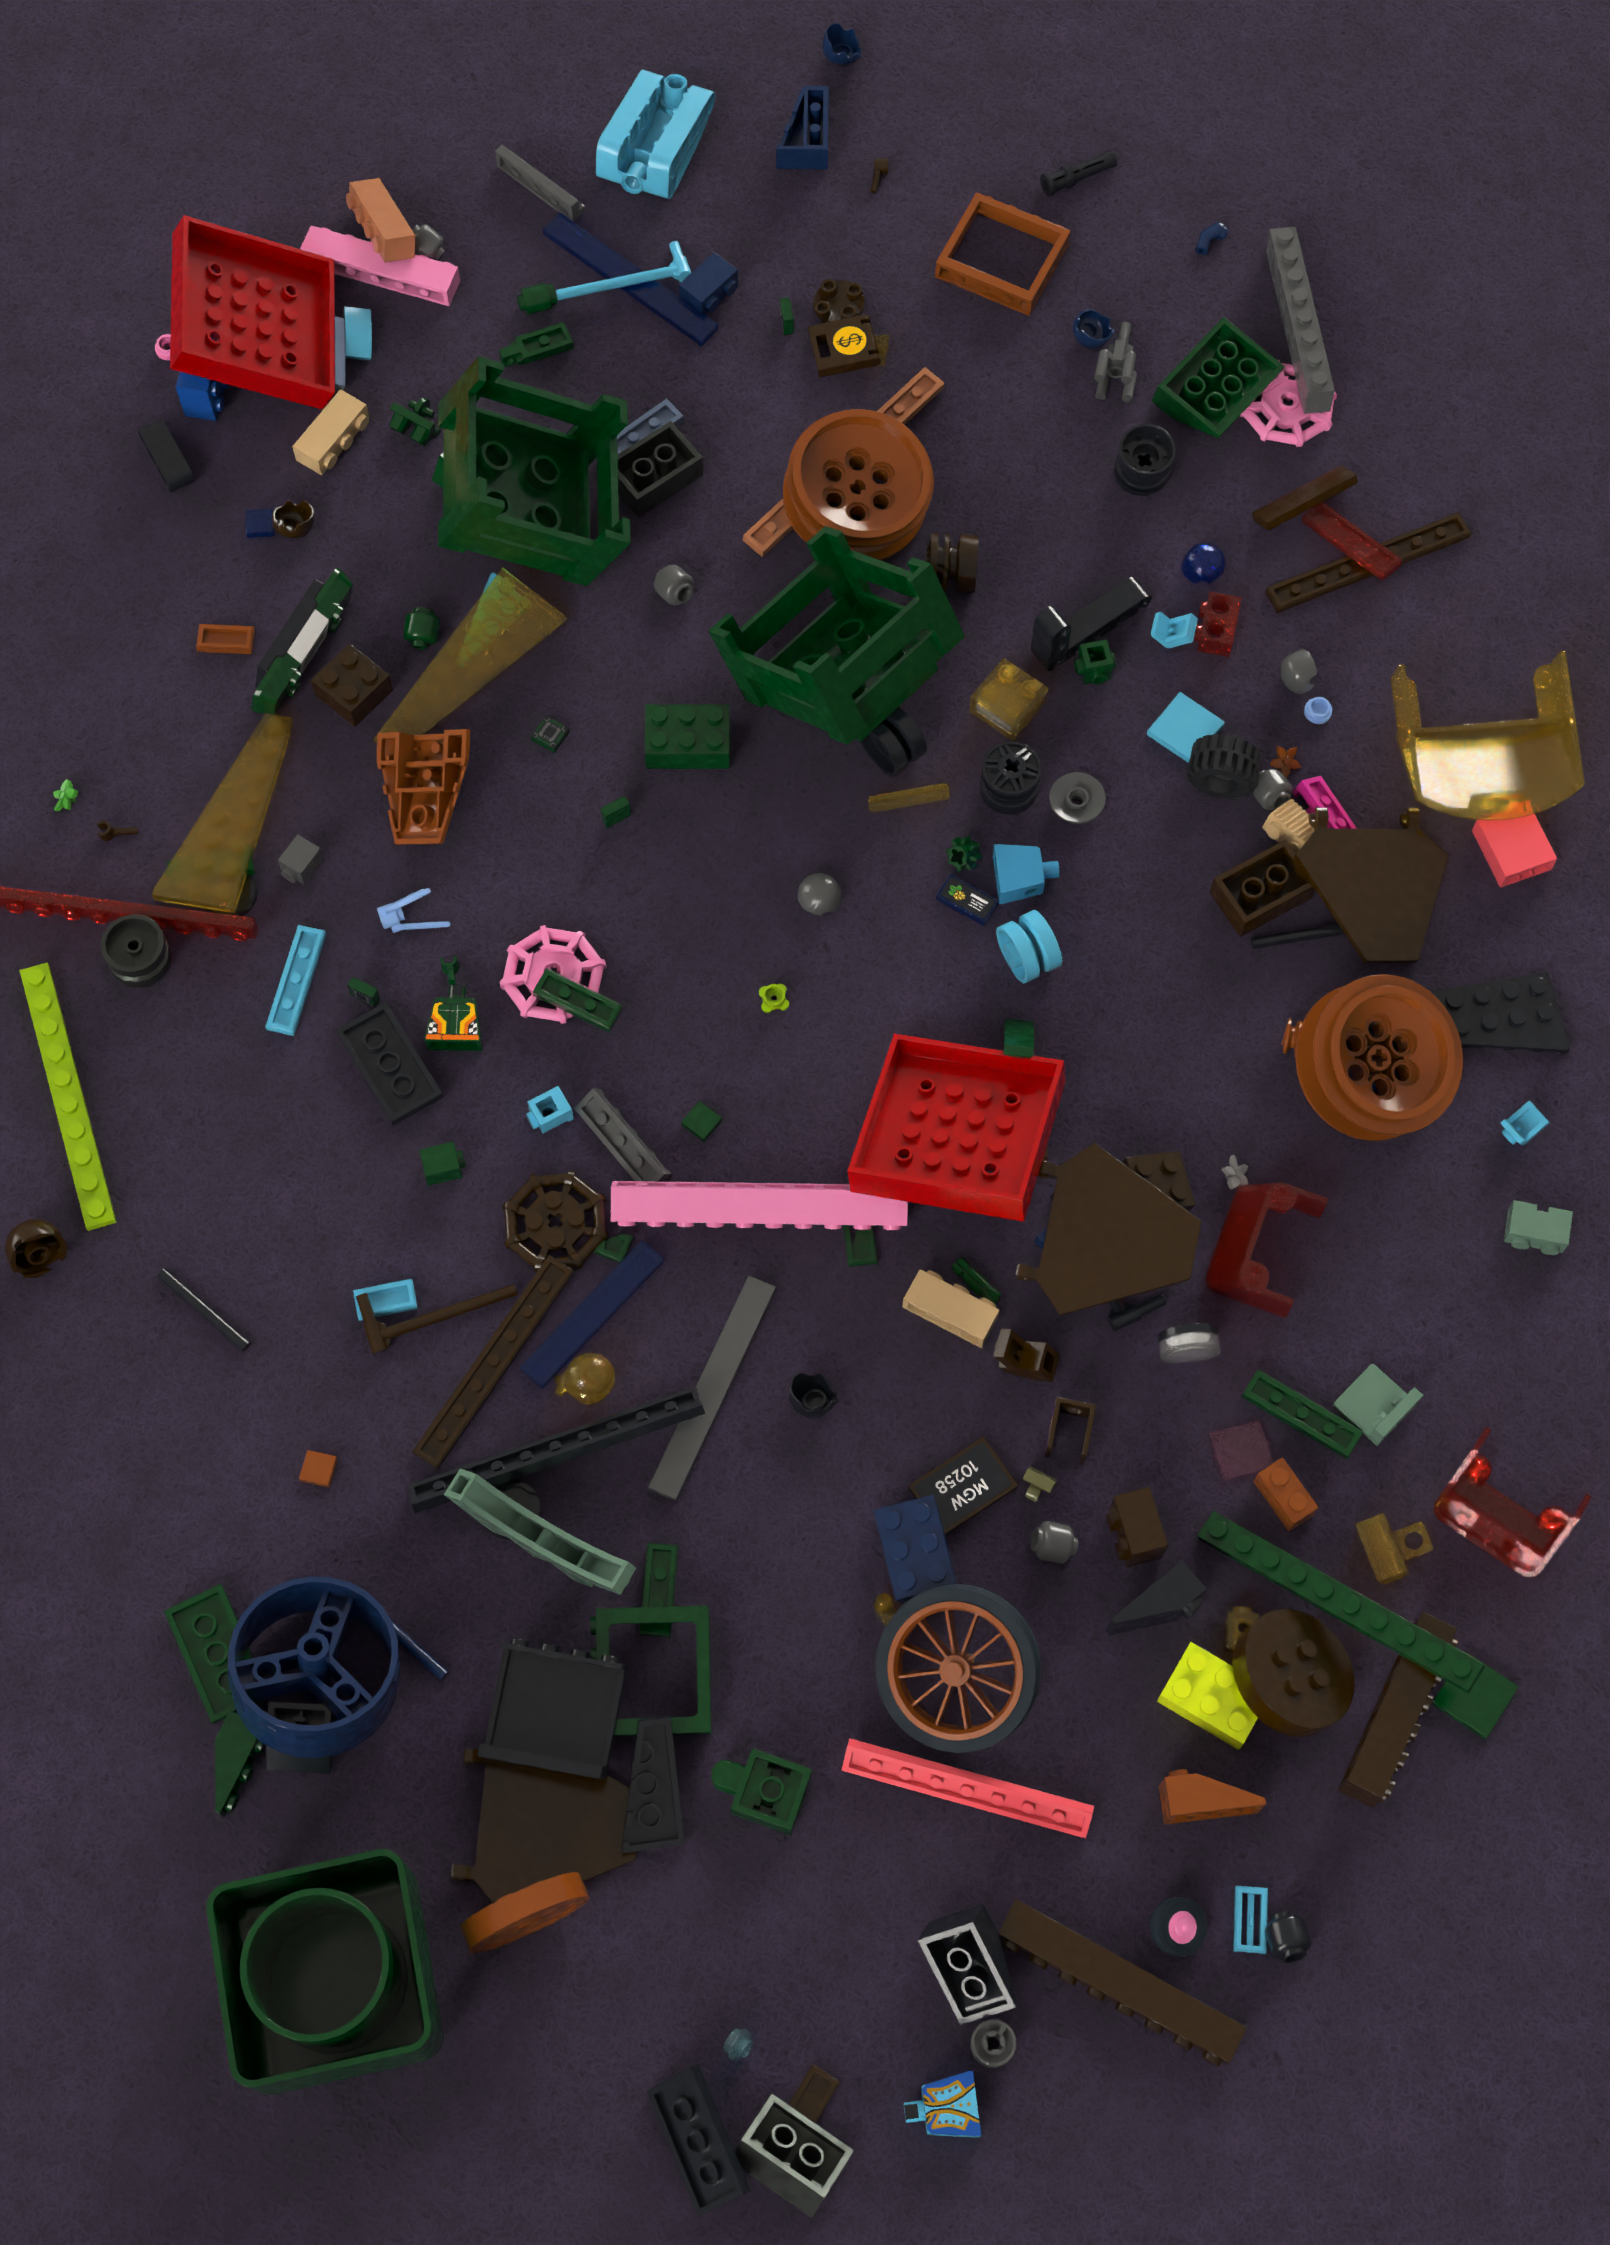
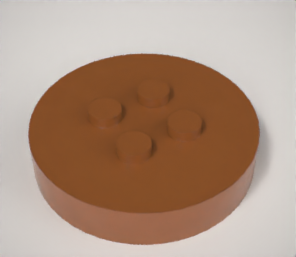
M578 1872L566 1873L539 1881L515 1893L499 1898L496 1902L466 1919L459 1928L469 1953H481L512 1943L563 1919L586 1904L590 1897Z

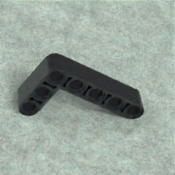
M1130 577L1067 620L1062 617L1054 606H1049L1040 612L1034 621L1030 650L1048 671L1054 670L1053 666L1056 664L1060 666L1076 655L1074 652L1079 650L1080 644L1095 642L1097 640L1096 637L1099 635L1102 637L1116 628L1118 622L1121 621L1123 623L1138 613L1139 608L1147 607L1152 600V596L1135 577Z

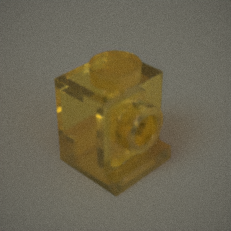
M1244 1606L1233 1607V1612L1228 1611L1225 1615L1224 1653L1233 1654L1236 1642L1242 1633L1238 1630V1624L1250 1626L1259 1619V1614L1252 1613V1608Z

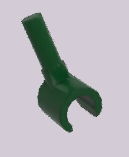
M453 955L454 961L452 963H444V958H440L442 971L445 975H448L450 985L456 983L455 974L459 971V964L455 955Z

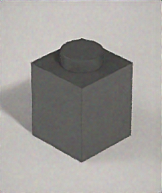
M298 834L278 859L282 876L292 883L298 881L303 885L308 882L324 861L321 848Z

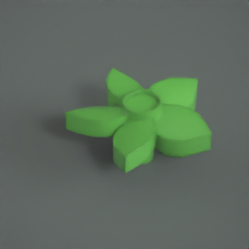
M68 779L62 783L61 790L53 792L54 797L59 799L54 811H60L63 807L71 810V802L75 803L78 791L73 789V785Z

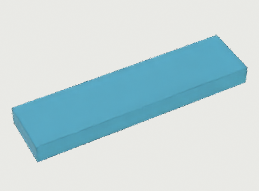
M298 925L265 1026L266 1030L291 1036L295 1035L325 941V930Z

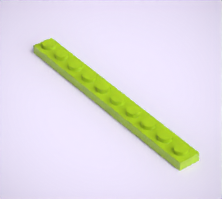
M46 962L19 970L85 1227L90 1231L117 1223L50 966Z

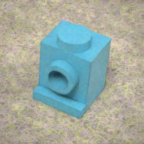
M559 1086L527 1102L530 1111L526 1113L528 1121L533 1129L539 1127L542 1134L566 1121L569 1122L574 1119L572 1109ZM547 1111L553 1112L552 1114L546 1117L543 1116L544 1113Z

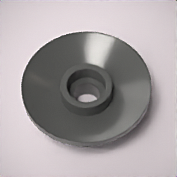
M1072 772L1061 776L1054 782L1050 790L1049 800L1052 810L1059 818L1069 823L1083 824L1094 820L1101 814L1105 806L1106 795L1103 786L1096 778L1086 773ZM1079 799L1082 804H1073L1072 800Z

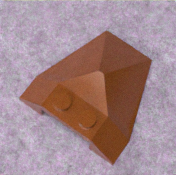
M469 729L444 730V734L412 735L402 732L378 733L377 765L378 769L382 770L385 785L382 788L384 794L388 795L391 809L388 810L395 844L444 843L469 760Z

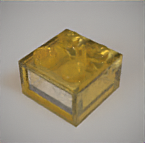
M1003 658L971 695L969 712L1014 742L1046 704L1048 687Z

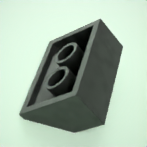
M771 2094L741 2139L735 2153L745 2172L812 2218L854 2150Z

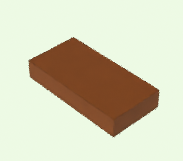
M199 624L196 644L197 652L252 654L255 628L254 626Z

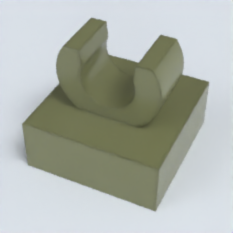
M1030 1466L1023 1477L1024 1480L1031 1483L1025 1497L1036 1502L1042 1490L1051 1493L1058 1480Z

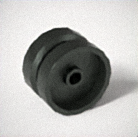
M138 914L121 916L110 923L103 932L100 943L102 955L117 981L129 987H146L162 979L169 970L172 959L170 947L158 924L149 917Z

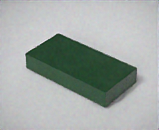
M843 1225L848 1267L878 1264L873 1225L868 1230L857 1229L853 1244H851L849 1225Z

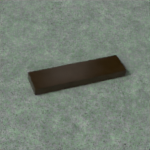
M1340 465L1252 512L1253 520L1269 531L1358 483L1357 475Z

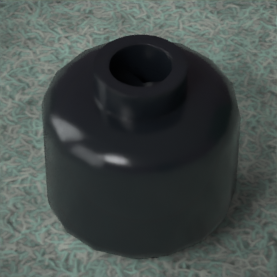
M1288 1911L1273 1915L1272 1921L1265 1928V1935L1273 1957L1281 1959L1284 1963H1293L1305 1958L1312 1944L1303 1918L1297 1915H1290Z

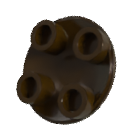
M824 280L813 298L814 312L825 323L860 316L865 307V297L861 285L844 280Z

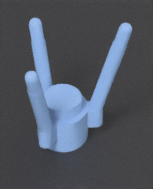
M429 888L421 889L394 903L377 908L383 928L391 927L393 933L401 930L449 927L450 922L400 923V921L405 920L401 907L431 892Z

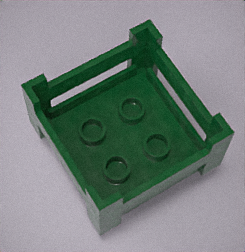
M478 356L438 403V427L444 428L443 517L438 522V547L464 553L466 550L561 575L565 581L588 586L631 544L630 519L622 517L619 520L617 435L628 425L627 401L602 394L593 405L517 383L499 377L504 371V363ZM483 397L571 423L574 426L567 433H563L476 407V402ZM597 458L599 537L596 540L590 539L589 465Z
M825 526L806 543L815 560L741 628H739L733 615L727 613L708 632L747 702L761 708L765 705L823 729L827 731L830 738L848 745L854 739L862 741L938 671L936 662L955 647L965 635L931 563L912 557L907 562L911 570L908 571L851 550L843 532ZM867 581L914 599L906 606L873 595ZM827 587L829 588L835 600L769 661L754 656L756 651Z

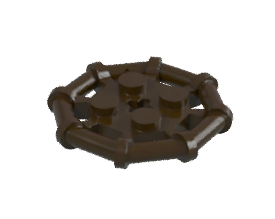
M571 1170L568 1173L535 1176L533 1173L529 1175L527 1182L508 1202H504L502 1206L505 1215V1247L513 1250L529 1263L535 1272L544 1263L548 1253L555 1250L567 1251L569 1256L555 1258L569 1268H576L577 1270L583 1268L582 1264L602 1241H607L609 1236L606 1232L604 1204L606 1198L604 1194L596 1192L576 1176V1172ZM564 1185L562 1192L550 1191L544 1194L542 1188L545 1186ZM572 1188L588 1199V1201L581 1205L571 1197ZM535 1191L538 1198L528 1209L521 1207L520 1205ZM593 1210L594 1228L585 1226V1212ZM516 1216L525 1218L526 1232L517 1233ZM560 1216L562 1217L560 1221L563 1225L560 1228L556 1225L550 1228L549 1218ZM584 1235L589 1237L590 1239L576 1253L573 1248L574 1245ZM531 1240L541 1249L539 1255L537 1256L524 1243Z

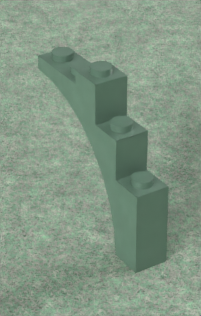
M459 1469L444 1493L447 1498L490 1531L510 1538L529 1554L552 1563L576 1582L589 1587L595 1585L621 1595L636 1570V1567L630 1562L595 1548L534 1514L475 1473Z

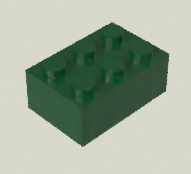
M645 704L646 769H730L729 704Z

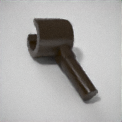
M876 158L874 160V178L870 192H877L880 174H888V158Z
M105 820L97 823L99 829H107L104 833H97L103 841H110L115 836L138 834V827H112Z

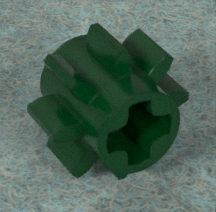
M970 835L962 839L957 837L951 840L953 846L946 849L949 859L948 864L957 867L958 872L965 868L971 870L977 867L975 861L983 857L980 854V843L971 840Z

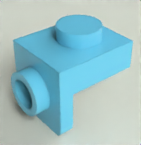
M1162 612L1155 613L1151 636L1165 648L1192 643L1198 618L1190 613L1169 619Z
M1531 1101L1525 1103L1507 1120L1504 1119L1500 1122L1505 1128L1502 1134L1510 1143L1514 1145L1518 1142L1522 1146L1550 1124Z

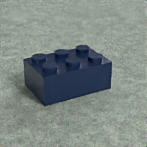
M934 1495L873 1510L895 1599L899 1604L906 1603L923 1591L944 1585L957 1584Z

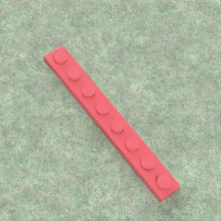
M849 1738L841 1770L1085 1839L1094 1811L1093 1805Z

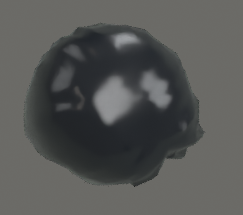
M799 1373L793 1377L790 1383V1403L793 1409L804 1417H821L832 1410L835 1404L839 1403V1400L836 1398L837 1392L832 1391V1385L820 1373L814 1375Z

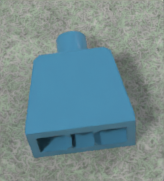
M994 844L993 863L999 904L1043 894L1045 879L1059 878L1058 861L1042 862L1039 847Z

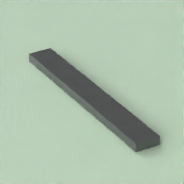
M748 1276L696 1386L705 1414L678 1423L648 1487L650 1491L675 1502L677 1501L776 1291L775 1286Z

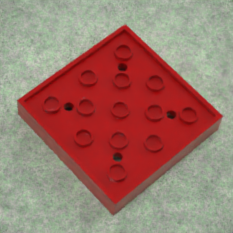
M183 215L172 233L170 369L323 409L335 394L334 259Z
M894 1034L847 1170L850 1191L1024 1222L1066 1083L1064 1060L1039 1056L1031 1058L1009 1056L1003 1054L1004 1051Z

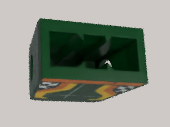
M449 985L448 998L437 997L434 999L425 1033L427 1050L482 1051L483 1046L476 1000L474 998H465L466 987L464 985Z

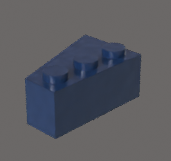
M829 86L802 87L792 110L790 121L784 129L782 140L776 148V169H828Z

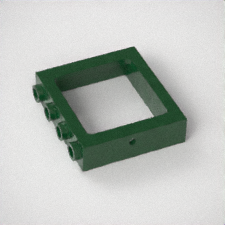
M709 1606L596 1608V1616H591L590 1618L591 1635H596V1648H591V1659L601 1660L602 1655H609V1629L614 1624L692 1622L696 1625L698 1712L693 1717H671L672 1734H712ZM648 1718L618 1719L614 1737L636 1736L638 1720Z

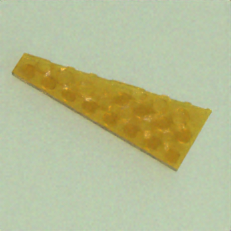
M502 568L378 733L402 732L412 735L425 734L562 625L567 617L510 572ZM377 734V735L375 736V738L372 740V741H374L376 744H377V736H378V734Z
M265 713L153 889L152 897L154 900L235 913L247 876L251 856H253L291 735L294 724L292 717Z

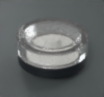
M1186 1323L1165 1329L1158 1334L1160 1358L1166 1363L1199 1362L1211 1359L1221 1352L1218 1329L1211 1324Z

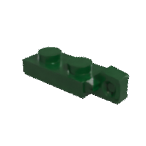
M561 322L515 337V341L510 343L509 347L499 349V357L501 363H504V367L515 363L523 365L574 349V342L565 323Z

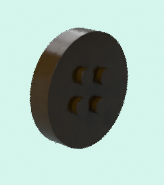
M1274 1610L1263 1615L1248 1626L1236 1642L1233 1652V1672L1238 1690L1250 1710L1270 1728L1294 1737L1313 1736L1336 1723L1348 1711L1355 1687L1352 1665L1339 1639L1318 1619L1297 1610Z

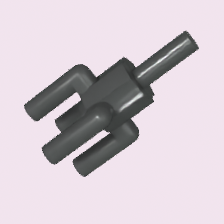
M1129 322L1121 323L1118 340L1110 344L1108 350L1102 349L1099 353L1094 376L1095 381L1098 382L1095 396L1097 399H1106L1109 380L1113 377L1121 378V382L1124 383L1122 400L1124 402L1132 401L1137 372L1134 370L1136 353L1134 352V347L1128 344L1131 324Z

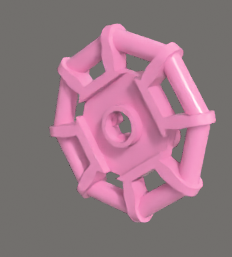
M1281 363L1285 368L1261 393V402H1253L1240 417H1244L1260 435V440L1264 442L1269 440L1302 447L1306 441L1323 431L1330 430L1333 425L1331 418L1334 400L1337 398V395L1334 392L1330 412L1304 414L1296 379L1289 380V376H1284V374L1295 376L1293 365ZM1283 399L1287 401L1293 400L1294 402L1292 406H1287L1283 404ZM1262 412L1269 422L1266 426L1256 413ZM1309 420L1315 423L1314 425L1302 431V424L1306 423ZM1275 426L1283 430L1291 428L1292 433L1276 431L1274 428Z
M546 925L540 926L539 930L517 944L510 945L507 949L508 957L503 979L499 982L500 988L507 992L520 1010V1015L524 1018L534 1017L559 1021L561 1024H564L566 1020L574 1016L558 1007L551 1009L536 1006L541 999L533 996V990L546 968L549 970L557 968V973L582 985L583 972H591L588 989L599 993L606 962L599 957L582 931L571 932L546 928ZM550 940L568 942V945L550 944ZM542 941L543 946L540 947L538 952L530 954L526 952ZM579 948L588 960L581 962L575 957L574 951ZM518 960L525 962L523 974L515 975ZM525 984L532 995L526 1000L517 986Z

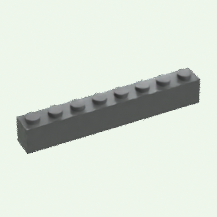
M1296 227L1270 229L1266 252L1304 414L1330 412L1335 389Z

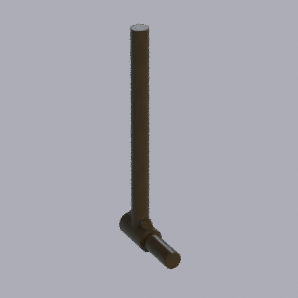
M512 1284L388 1327L379 1322V1320L376 1321L367 1293L356 1296L365 1323L363 1327L372 1354L388 1349L391 1342L390 1338L517 1296L518 1294L515 1285Z

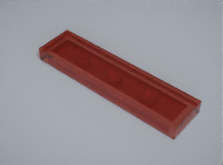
M1324 502L1314 506L1302 517L1304 524L1382 581L1402 564V559Z

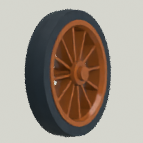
M961 1584L944 1585L923 1591L901 1606L890 1619L877 1648L876 1679L885 1707L894 1721L908 1735L922 1744L937 1750L955 1753L973 1752L1003 1741L1016 1731L1027 1718L1040 1687L1041 1658L1038 1644L1030 1626L1008 1601L980 1587ZM952 1610H962L975 1614L961 1652H959ZM945 1611L951 1652L925 1620V1617ZM980 1617L990 1622L1000 1632L974 1654L967 1653ZM917 1624L923 1629L944 1658L907 1642ZM1001 1635L1005 1638L1013 1658L975 1663V1656ZM904 1650L940 1664V1668L903 1672ZM1014 1664V1685L1011 1687L978 1673L974 1669ZM940 1674L942 1680L917 1700L913 1699L904 1678ZM972 1679L1010 1694L1009 1700L999 1713ZM945 1682L949 1686L937 1719L921 1709L917 1703ZM965 1684L992 1719L977 1725L971 1724ZM954 1687L958 1688L964 1726H955L942 1722Z

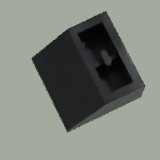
M269 1701L268 1714L279 1720L296 1725H321L336 1722L337 1720L324 1704ZM266 1745L268 1771L331 1774L333 1756L322 1758L295 1757L277 1752Z

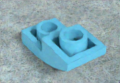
M344 306L345 358L371 360V309Z

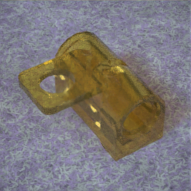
M1382 1513L1355 1524L1377 1581L1382 1585L1409 1575L1405 1561L1433 1550L1432 1542L1422 1522L1391 1532L1392 1529L1386 1515ZM1411 1532H1417L1423 1537L1422 1546L1415 1550L1408 1548L1405 1543L1406 1536Z

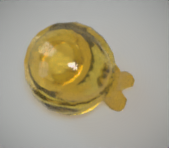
M590 1352L581 1354L572 1360L566 1372L554 1377V1382L558 1384L555 1394L562 1397L568 1391L573 1398L583 1404H595L606 1398L615 1384L614 1368L609 1360L601 1354Z

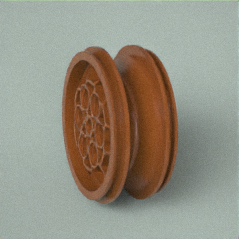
M850 409L832 413L810 425L801 434L792 449L783 482V503L787 517L794 530L806 543L823 527L827 526L843 532L851 550L878 560H884L900 552L919 532L933 494L934 477L932 465L925 448L918 438L898 420L886 414L865 409ZM850 466H858L861 470H853ZM827 477H834L838 481L832 482L828 480ZM874 479H880L884 484H878ZM827 502H835L838 507H832ZM874 504H881L885 509H878ZM852 515H857V516H859L862 520H860V521L854 520V519H852L851 516H852Z

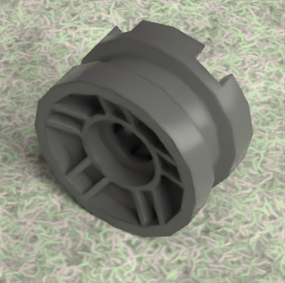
M987 2020L974 2030L970 2039V2050L979 2064L988 2068H998L1005 2065L1013 2057L1016 2050V2037L1013 2030L1006 2023L1000 2020ZM989 2038H996L999 2041L998 2049L989 2050L987 2040Z

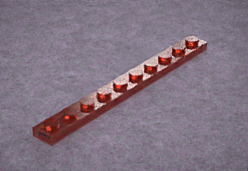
M0 887V908H7L10 912L17 914L24 913V911H32L43 917H51L52 914L63 915L64 918L69 920L89 918L99 924L115 921L121 916L138 914L154 920L161 930L170 928L181 934H191L192 931L202 932L204 935L212 938L227 935L238 941H246L248 938L256 939L258 933L257 924L252 917Z

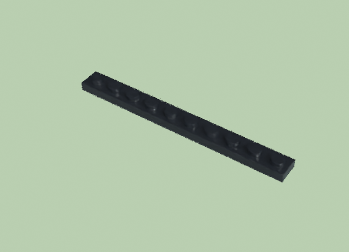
M694 1386L409 1484L407 1487L414 1512L418 1513L450 1502L451 1500L444 1493L459 1469L475 1473L492 1486H496L705 1414L697 1388Z

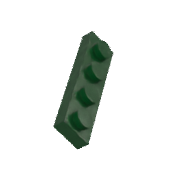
M1258 1369L1241 1396L1345 1459H1348L1363 1433L1362 1430Z

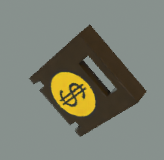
M864 314L808 326V335L819 378L873 367L881 363L869 315ZM828 343L831 356L821 358L818 345Z

